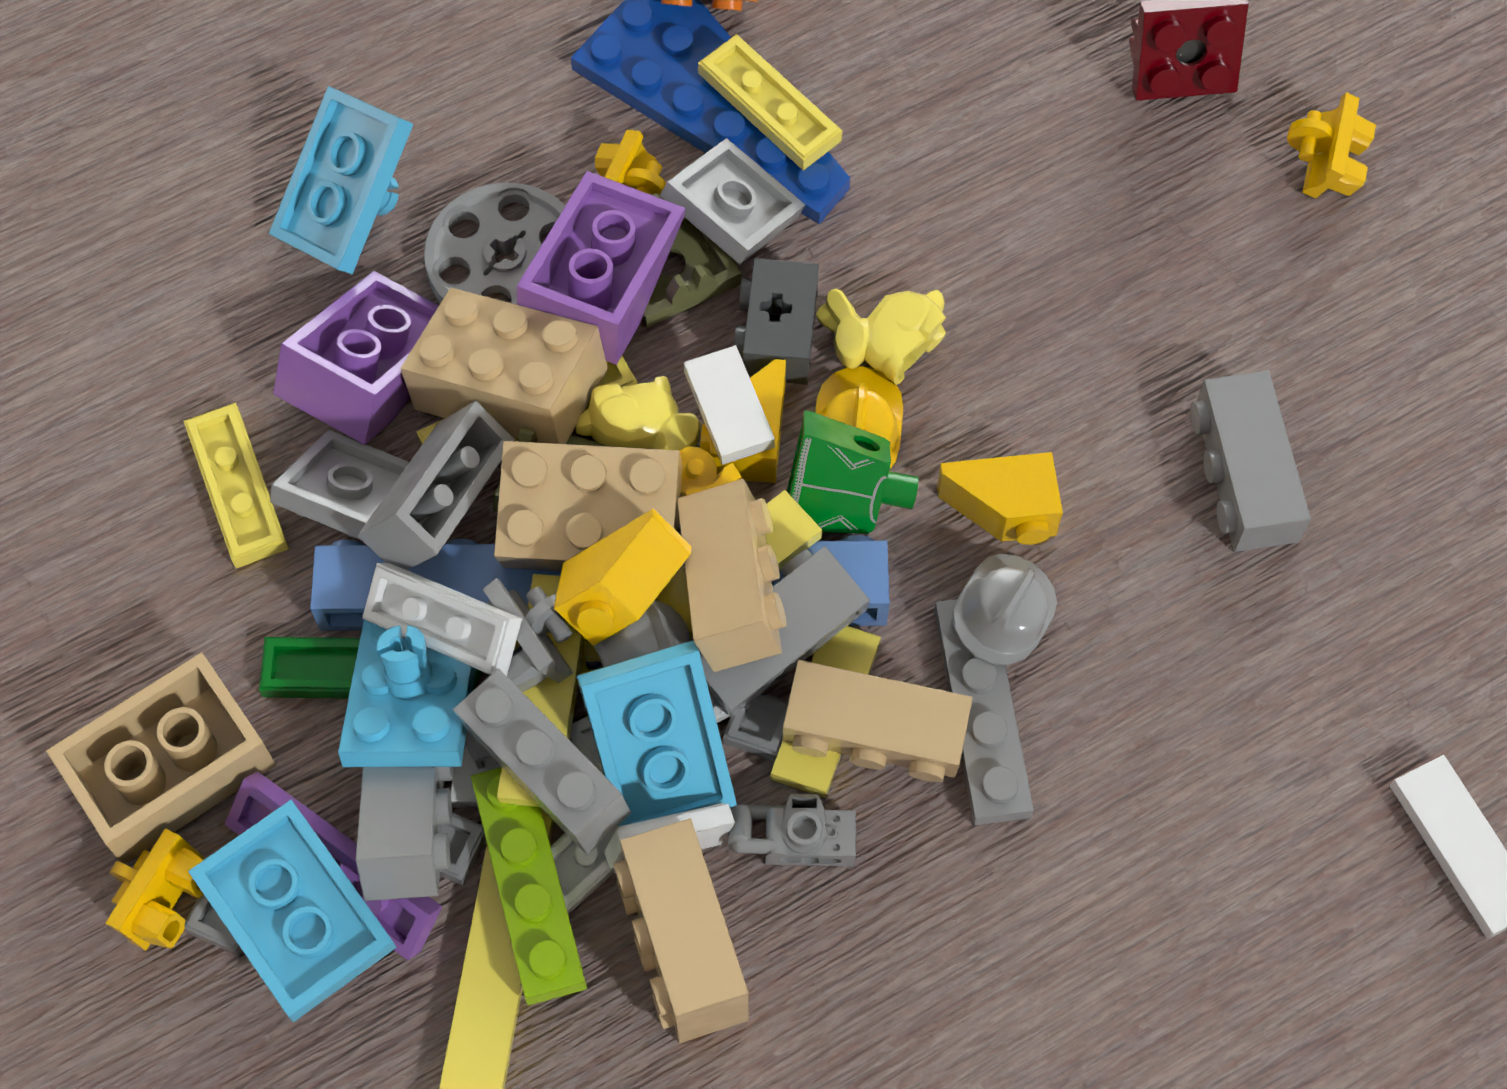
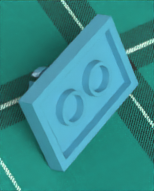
M328 86L269 234L338 270L353 274L376 215L383 216L388 214L397 203L399 194L389 192L387 189L399 188L396 179L392 176L414 124Z
M364 619L338 750L342 767H462L467 730L453 709L473 692L476 668L426 647L424 635L413 626H407L406 637H403L400 626H394L387 630Z
M694 641L577 676L603 774L622 793L631 811V814L618 827L721 803L729 804V807L737 805L700 653Z
M289 800L188 871L292 1022H295L397 948L292 800Z

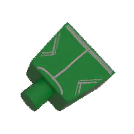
M804 410L786 491L822 529V532L869 534L875 530L881 504L913 509L919 478L918 476L889 471L891 464L890 442L884 437L815 412Z

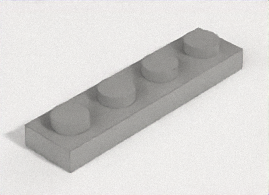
M957 599L936 602L934 613L949 692L973 697L961 755L973 825L1032 818L1034 809L1006 665H992L980 660L962 645L954 630L953 611Z

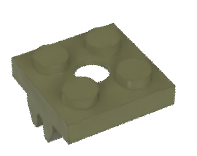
M653 194V196L661 198L659 194ZM685 217L670 252L678 253L684 258L685 267L681 273L675 276H663L660 274L642 317L646 328L741 284L742 273L732 257Z

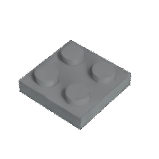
M727 138L667 181L660 194V197L664 200L685 207L684 217L739 264H742L793 223L805 207L802 201Z
M328 430L272 483L270 502L295 512L302 517H307L341 531L350 537L360 539L357 536L409 462Z

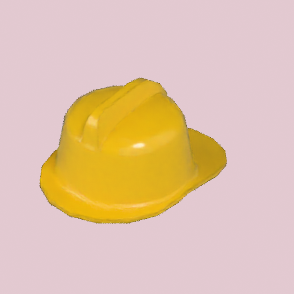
M859 366L854 369L847 367L833 373L821 385L816 401L815 413L887 439L890 442L891 469L896 462L900 449L903 419L902 394L897 385L890 381L884 373L865 366Z

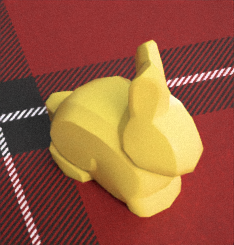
M832 289L828 292L826 303L819 307L816 313L818 321L835 334L834 348L836 356L844 366L854 369L867 361L875 370L884 373L895 385L900 384L904 379V372L924 352L930 353L946 334L942 326L943 321L946 319L942 312L945 302L943 294L938 290L930 291L926 295L911 291L885 295L868 318H861L857 315L845 294L838 289Z
M665 376L656 377L653 382L622 388L619 384H605L594 388L591 393L590 406L580 415L575 426L577 434L591 436L597 443L609 447L681 450L686 447H696L701 436V423L696 415L693 413H679L677 403L672 397L669 380Z

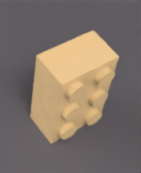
M450 287L400 369L414 409L417 411L447 418L472 402L477 401L513 438L518 439V433L522 427L535 431L537 443L566 444L577 425L580 415L583 414L591 399L592 390L598 387L608 366L598 326Z
M503 441L494 557L503 568L562 571L563 562L653 508L678 532L679 510L677 498L681 496L683 466L679 450Z
M202 652L46 750L106 846L123 864L139 856L143 850H148L154 846L164 829L172 832L179 830L237 792L244 778L257 771L263 775L276 766L263 741Z
M691 818L620 840L623 860L613 863L617 877L616 882L626 914L630 915L638 912L639 918L632 920L631 923L644 972L656 969L658 977L649 980L653 991V1001L662 1029L674 1026L680 1044L749 1021V992Z

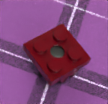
M1140 1L1139 18H1131L1134 37L1129 39L1131 57L1134 64L1132 91L1136 101L1237 92L1249 6L1248 1Z

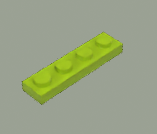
M500 767L470 776L525 1000L529 1006L586 990L587 986L541 807L499 802L497 793L502 768Z

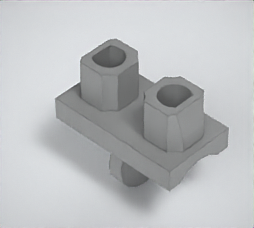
M497 578L483 588V591L490 600L486 604L522 618L517 636V641L521 646L513 651L507 677L521 692L537 685L547 677L560 683L573 673L547 635L548 632H551L557 643L564 642L572 635L571 630L565 623L566 620L554 609L557 594L547 597L541 587L538 586L531 589L526 595L533 606L530 610L519 592L516 590L507 591L502 582Z

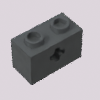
M754 258L752 279L742 278L739 310L748 311L746 326L736 325L734 346H737L739 354L743 358L749 378L773 360L780 359L786 360V383L808 385L818 293L819 264Z

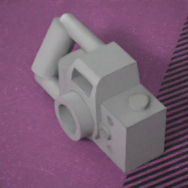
M790 794L786 805L739 804L730 808L735 824L728 833V847L733 852L765 854V865L854 867L856 858V810H824L818 794ZM752 819L766 820V839L752 838Z

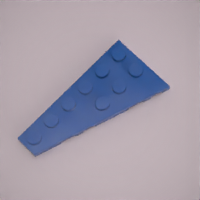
M624 0L571 57L573 71L702 152L707 153L727 138L802 201L805 207L801 214L817 224L824 220L850 189V176L829 152L803 171L698 74V62L732 38L700 0H692V6L661 4L662 0Z

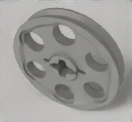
M519 183L484 185L472 189L450 202L431 225L424 249L428 280L438 302H442L451 287L486 297L491 294L501 293L509 297L512 304L517 305V285L542 245L540 242L544 234L551 231L565 205L555 196L544 190ZM518 202L524 204L529 209L528 214L518 221H509L500 215L501 209L510 203ZM461 220H472L479 225L477 233L469 238L455 237L450 232V229L456 222ZM511 251H514L515 260L513 262L503 259L500 263H497L495 254L499 252L506 256ZM452 265H461L470 271L469 277L460 284H448L440 278L442 272Z

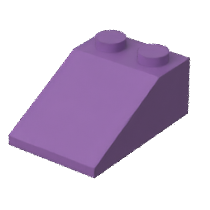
M586 171L517 285V305L598 326L606 361L617 365L641 322L685 216V207Z
M373 271L281 343L273 395L366 445L397 417L411 398L400 368L439 306Z

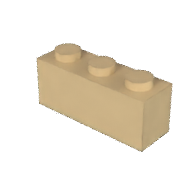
M744 479L677 498L681 536L692 546L691 555L685 561L693 640L712 671L717 672L781 654L779 629L786 627L787 621L782 601L777 592L773 593L772 581L779 579L780 573L775 553L771 545L766 544L765 534L773 531V525L765 500L763 498L755 500Z
M798 660L783 725V741L793 743L792 749L804 755L826 757L827 752L832 751L851 755L850 762L860 767L882 770L885 769V765L888 763L909 768L908 774L914 778L929 782H942L944 776L955 778L957 774L973 697Z

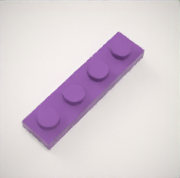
M258 771L244 778L224 825L236 834L241 835L289 800H292L364 900L356 864L357 843ZM430 897L364 901L397 948L394 951L406 960H410L421 952L443 907Z

